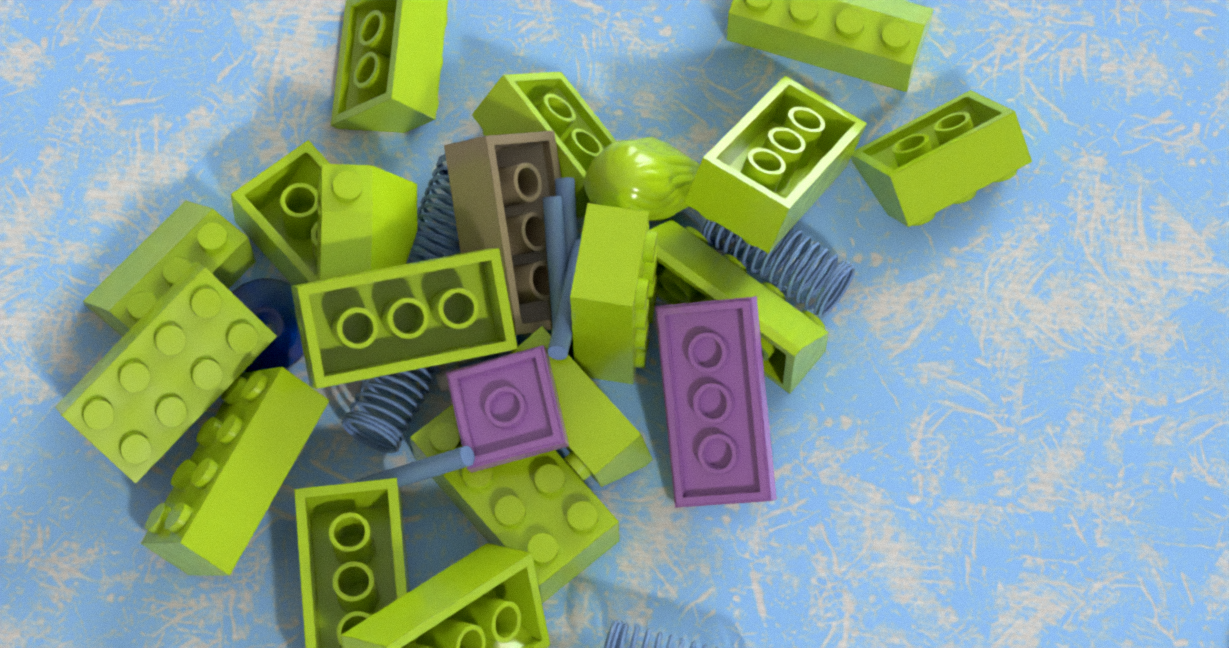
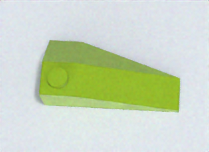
M322 164L317 184V281L406 264L418 231L417 184L373 165Z

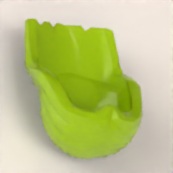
M655 137L620 140L608 145L592 160L584 177V188L592 204L649 212V221H662L689 207L684 203V200L700 164L673 147L670 143L663 142Z

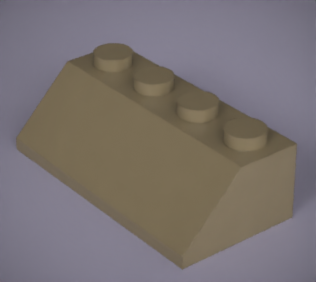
M554 131L489 135L444 145L460 252L467 253L488 248H499L515 335L533 333L541 326L545 330H552L542 198L556 196L555 179L561 178Z

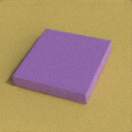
M544 345L446 372L462 447L469 446L475 455L473 465L467 467V470L471 473L569 446L548 350Z

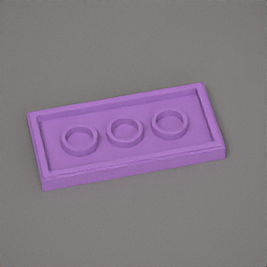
M757 296L655 306L675 508L776 500Z

